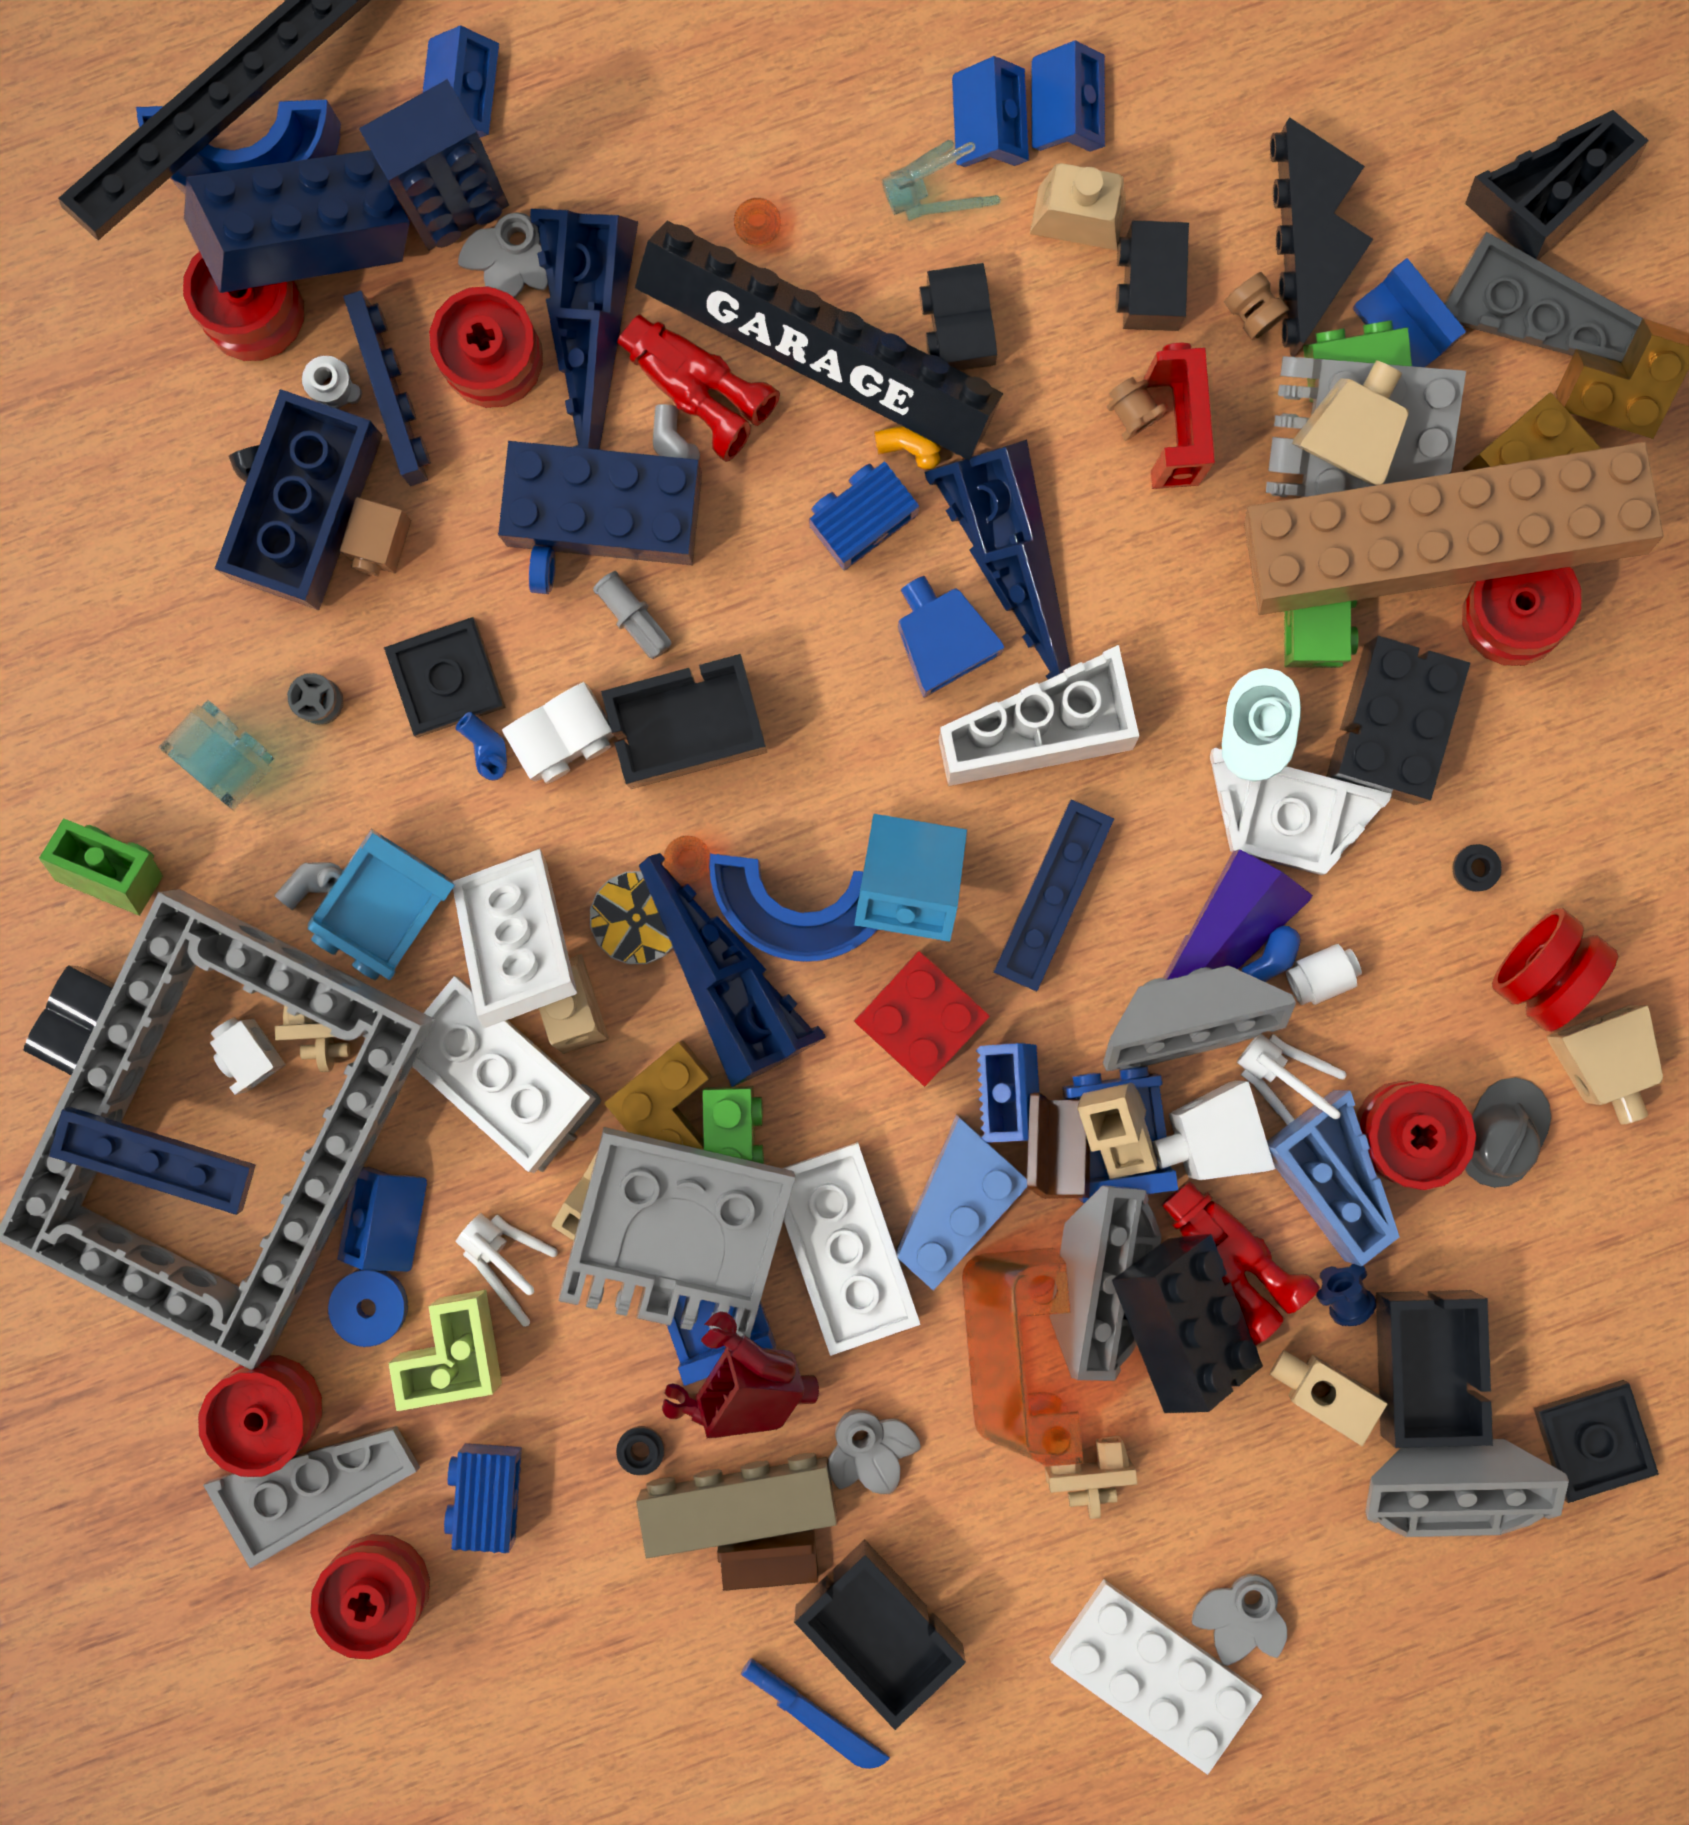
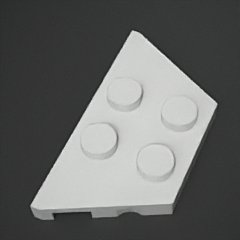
M1213 748L1210 753V761L1230 852L1241 849L1257 859L1319 875H1325L1340 859L1343 851L1365 830L1364 827L1381 808L1386 806L1391 798V793L1287 766L1280 773L1269 779L1253 782L1239 778L1228 769L1222 757V749Z

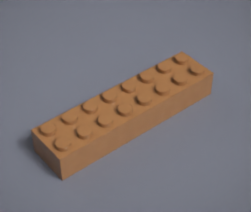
M1645 442L1252 505L1247 507L1244 521L1258 615L1648 555L1664 537Z

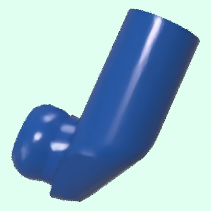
M472 712L466 713L457 723L456 730L473 743L475 763L479 774L491 781L501 779L506 773L507 768L505 741Z
M1290 926L1277 927L1270 934L1262 957L1244 966L1242 972L1266 982L1291 968L1301 943L1299 933Z

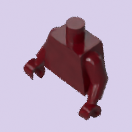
M720 1311L713 1314L704 1324L719 1328L710 1329L701 1338V1342L709 1348L717 1349L725 1346L726 1349L696 1395L697 1400L690 1398L688 1392L680 1385L668 1384L665 1389V1395L668 1398L678 1400L681 1404L664 1399L662 1411L669 1419H678L684 1414L691 1416V1421L704 1426L707 1438L777 1430L783 1427L798 1404H814L817 1402L819 1384L814 1375H800L795 1355L789 1350L761 1348L745 1334L742 1336L736 1333L737 1324L735 1319L727 1312Z

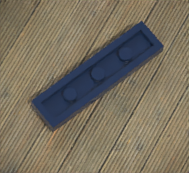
M361 290L345 295L343 297L400 474L410 486L428 481L424 466L431 464L430 457L422 437L414 438L409 421L416 420V414L408 393L400 394L395 377L402 375V371L394 349L392 347L385 348L381 333L388 331L383 312L378 303L371 305Z
M1072 799L1069 800L993 973L1035 992L1038 991L1114 818Z
M73 1107L62 1109L49 1157L235 1215L244 1209L256 1166L253 1163Z

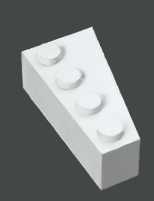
M1119 645L1104 651L1102 655L1085 663L1080 662L1069 667L1063 673L1040 684L1037 682L1022 689L1020 693L999 703L996 701L940 727L939 745L948 786L1133 750L1139 738V732Z

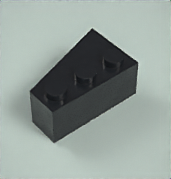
M1611 110L1558 136L1555 142L1537 151H1526L1516 156L1515 161L1491 173L1487 170L1475 176L1465 204L1512 246L1539 260L1635 169L1649 140L1618 113Z

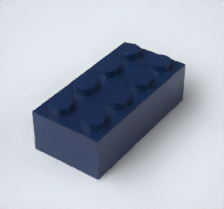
M448 79L359 128L428 251L436 246L443 248L453 244L461 237V232L476 224L485 225L491 223L501 215L504 208L509 206L478 132Z
M371 150L186 177L184 221L220 293L403 261L410 221Z
M280 389L215 570L233 581L320 610L340 555L341 544L356 497H361L383 436L374 424L362 417Z
M508 441L498 536L507 547L533 549V546L536 545L552 547L555 552L693 566L702 481L699 460Z

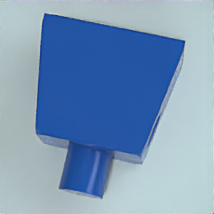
M921 576L901 589L913 612L898 621V630L920 692L924 698L1002 654L1005 647L1001 640L957 588L937 598L927 578Z

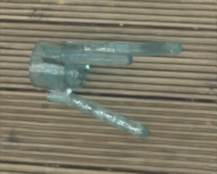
M947 140L907 166L881 179L893 214L897 215L905 211L908 221L927 214L998 205L1001 199L997 195L921 204L920 200L928 197L923 178L974 151L975 143L968 142L946 153L954 146L952 140Z

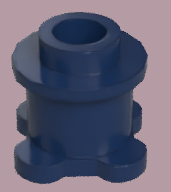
M1355 1264L1345 1268L1331 1266L1325 1268L1320 1273L1322 1287L1316 1294L1322 1305H1330L1329 1313L1331 1318L1341 1326L1360 1325L1366 1322L1376 1309L1377 1305L1374 1295L1366 1290L1362 1283L1367 1277V1271L1364 1266Z

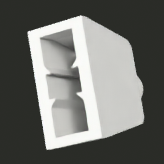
M1235 1080L1228 1082L1172 1111L1169 1114L1174 1135L1152 1141L1158 1161L1157 1164L1161 1169L1183 1162L1188 1177L1197 1180L1266 1172L1275 1169L1249 1081Z

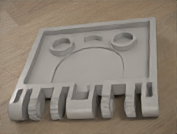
M1283 356L1280 376L1316 379L1315 387L1279 385L1278 396L1295 400L1313 398L1312 415L1341 378L1351 379L1363 385L1375 363ZM1389 365L1403 373L1389 399L1407 408L1409 413L1383 484L1450 474L1466 371ZM1283 413L1275 415L1274 426L1302 429L1309 418L1299 417L1297 414ZM1272 437L1268 471L1303 474L1302 484L1267 482L1266 493H1271L1272 496L1287 497L1288 495L1301 496L1300 498L1373 486L1291 444L1294 438Z
M604 1127L558 1301L578 1305L586 1274L593 1275L586 1302L587 1308L597 1310L603 1298L605 1279L622 1282L615 1301L616 1314L627 1315L635 1285L642 1286L643 1290L638 1305L637 1319L670 1326L679 1295L687 1297L681 1317V1328L692 1329L698 1317L700 1301L705 1300L716 1303L711 1316L720 1311L728 1313L730 1306L734 1307L732 1317L737 1324L736 1333L740 1336L745 1334L750 1338L795 1181L794 1171ZM709 1326L710 1329L719 1328L716 1326Z

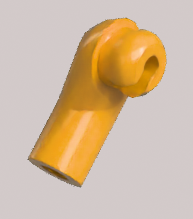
M903 426L874 431L878 455L906 450L916 456L917 466L921 469H932L940 463L939 451L941 446Z

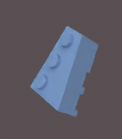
M1333 1090L1324 1099L1339 1110L1340 1118L1333 1119L1323 1110L1313 1105L1267 1140L1275 1168L1343 1260L1363 1266L1400 1236L1381 1179L1376 1176L1368 1152L1370 1147L1366 1135L1362 1134L1353 1108L1355 1102L1351 1090Z
M957 1114L896 1250L897 1258L933 1291L1027 1188V1178L989 1143L983 1141L981 1136Z

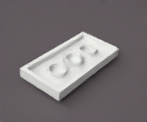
M540 849L453 881L455 885L453 893L476 1016L483 1028L577 994L547 862Z
M454 976L424 1012V1014L434 1018L435 1021L412 1067L525 1170L535 1173L596 1098L508 1020L483 1028L476 1016L471 987L462 979Z
M856 1142L784 1167L783 1169L794 1171L795 1181L783 1220L830 1356L921 1325L859 1143Z
M1105 1579L1102 1580L1049 1656L1053 1665L1207 1775L1263 1696L1254 1685Z

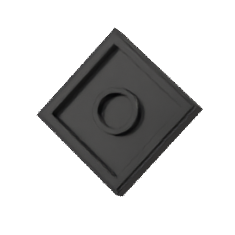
M473 617L384 647L408 721L416 738L456 725L468 712H472L477 717L506 708L476 619Z
M1621 1380L1533 1408L1551 1465L1564 1472L1569 1480L1565 1496L1567 1503L1659 1475L1629 1382Z

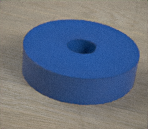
M360 1269L347 1275L333 1289L328 1304L329 1319L336 1333L348 1343L361 1347L376 1346L390 1339L400 1330L408 1312V1299L404 1287L395 1276L387 1271ZM363 1299H369L374 1302L376 1307L374 1315H367L362 1311L361 1303Z

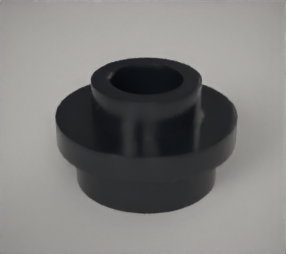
M1475 844L1467 846L1458 852L1454 858L1452 870L1455 880L1462 888L1472 892H1480L1490 889L1497 883L1501 875L1502 866L1499 856L1493 849L1485 845ZM1476 859L1481 860L1485 865V872L1481 877L1476 876L1471 869L1472 863Z
M645 1426L630 1428L618 1441L616 1448L618 1462L625 1471L633 1475H647L659 1467L664 1456V1444L660 1435L653 1429ZM637 1442H643L649 1447V1454L646 1457H638L633 1453L632 1446Z

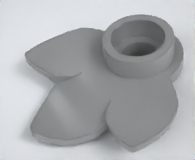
M510 213L503 216L497 222L495 228L475 231L469 236L460 251L458 258L460 267L484 271L485 286L507 292L513 298H516L522 291L525 283L534 289L542 291L548 285L546 271L539 266L537 255L538 252L542 251L538 228L531 223L530 216L526 214ZM516 232H522L526 235L524 242L520 245L510 243V237Z
M851 1410L842 1416L836 1426L835 1438L837 1446L828 1458L829 1474L839 1489L846 1488L859 1479L866 1488L874 1493H893L900 1480V1464L898 1459L919 1451L921 1448L919 1439L915 1432L899 1419L879 1420L869 1411ZM864 1430L868 1432L867 1436L863 1439H852L857 1431Z
M1247 1574L1238 1578L1231 1588L1212 1589L1201 1598L1193 1611L1191 1622L1194 1626L1201 1629L1214 1630L1216 1651L1221 1662L1226 1666L1243 1659L1256 1646L1267 1655L1278 1658L1287 1640L1286 1623L1276 1611L1278 1604L1277 1592L1267 1578L1258 1574ZM1256 1590L1260 1592V1599L1257 1603H1245L1244 1598L1249 1591Z

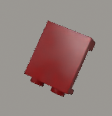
M1172 343L1164 346L1162 351L1156 352L1144 376V380L1146 379L1149 383L1146 388L1163 386L1172 388L1177 443L1176 447H1165L1151 469L1152 489L1199 486L1215 463L1206 349H1191L1190 343Z

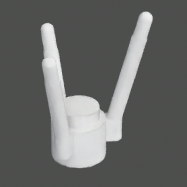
M1263 1034L1255 1037L1237 1060V1063L1245 1069L1241 1076L1257 1088L1287 1125L1295 1119L1262 1079L1263 1077L1269 1082H1272L1276 1076L1330 1117L1333 1119L1340 1118L1339 1110L1283 1068L1288 1060L1281 1054L1341 1080L1347 1076L1345 1071L1286 1044L1274 1034L1269 1039Z
M480 1213L466 1226L457 1238L456 1243L465 1250L463 1255L477 1267L521 1325L524 1327L529 1326V1318L487 1263L492 1262L515 1285L527 1295H532L534 1293L533 1286L499 1254L507 1243L501 1235L505 1234L551 1257H556L558 1250L509 1225L499 1215H496L490 1221Z

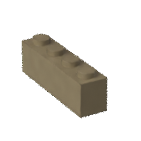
M815 1453L794 1455L788 1458V1464L769 1467L768 1461L752 1462L741 1466V1472L722 1475V1470L720 1469L706 1470L696 1473L693 1476L694 1480L675 1483V1478L672 1477L656 1479L648 1482L646 1489L640 1490L636 1500L646 1559L837 1525V1511L828 1469L827 1457L817 1459Z

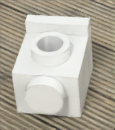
M234 1017L211 1032L214 1040L210 1044L217 1052L214 1055L217 1066L227 1077H234L237 1081L229 1087L234 1095L250 1091L286 1065L254 1019L238 1022Z

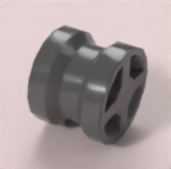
M315 673L297 677L291 683L287 693L288 704L292 712L298 717L316 725L334 721L343 708V695L340 688L324 676ZM325 693L326 695L324 696V701H323V705H322V704H321L322 695Z

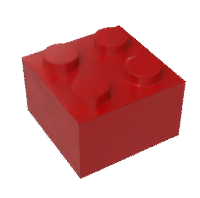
M917 951L854 1019V1022L925 1087L990 1016L920 951Z

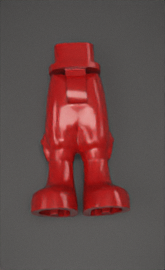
M638 314L618 338L617 343L630 353V361L640 366L645 375L674 401L678 410H682L692 416H698L712 430V449L725 462L732 460L746 444L751 431L749 422L755 426L762 424L773 412L779 401L780 392L766 382L750 383L731 372V369L721 356L710 354L683 336L666 329L665 325L660 321L652 324L641 314ZM708 390L719 391L738 408L747 420L713 399Z
M1189 1180L1162 1203V1206L1175 1220L1171 1225L1176 1230L1180 1228L1179 1231L1182 1237L1212 1234L1227 1272L1222 1277L1223 1283H1231L1254 1344L1258 1345L1269 1338L1281 1326L1284 1317L1248 1282L1245 1275L1246 1271L1251 1272L1260 1280L1272 1295L1274 1301L1287 1314L1294 1313L1307 1304L1319 1291L1320 1286L1307 1274H1288L1272 1260L1271 1252L1262 1238L1254 1236L1230 1212L1215 1201H1211L1213 1197L1208 1192L1203 1195Z

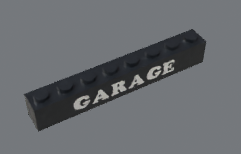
M667 220L647 242L635 289L965 459H971L982 441L1003 396L1002 392L991 387L987 381L979 377H971L950 366L941 357L928 355L907 344L900 336L886 333L864 322L857 314L843 311L821 300L816 293L800 289L780 279L775 272L766 268H759L745 261L732 250L708 242L695 235L686 226L673 224Z

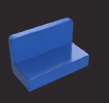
M460 25L429 39L423 92L448 79L481 138L489 135L499 43Z
M1076 40L1034 56L1032 59V147L1039 151L1064 142H1069L1090 152L1105 147V55Z
M992 56L956 72L952 77L956 164L967 167L989 157L1013 166L1029 161L1025 68Z
M1408 258L1394 267L1382 283L1357 301L1353 307L1354 312L1364 324L1392 320L1393 329L1408 328L1413 367L1428 366L1451 348L1467 332Z
M363 1167L348 1198L337 1260L361 1270L410 1271L413 1264L427 1179L420 1176L393 1175L371 1167Z

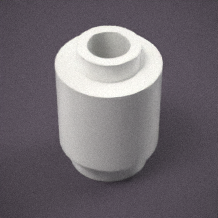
M1339 944L1295 961V967L1286 971L1290 988L1300 1005L1309 1002L1316 1005L1356 988L1358 985L1356 977L1362 975L1360 964L1351 949L1344 951Z

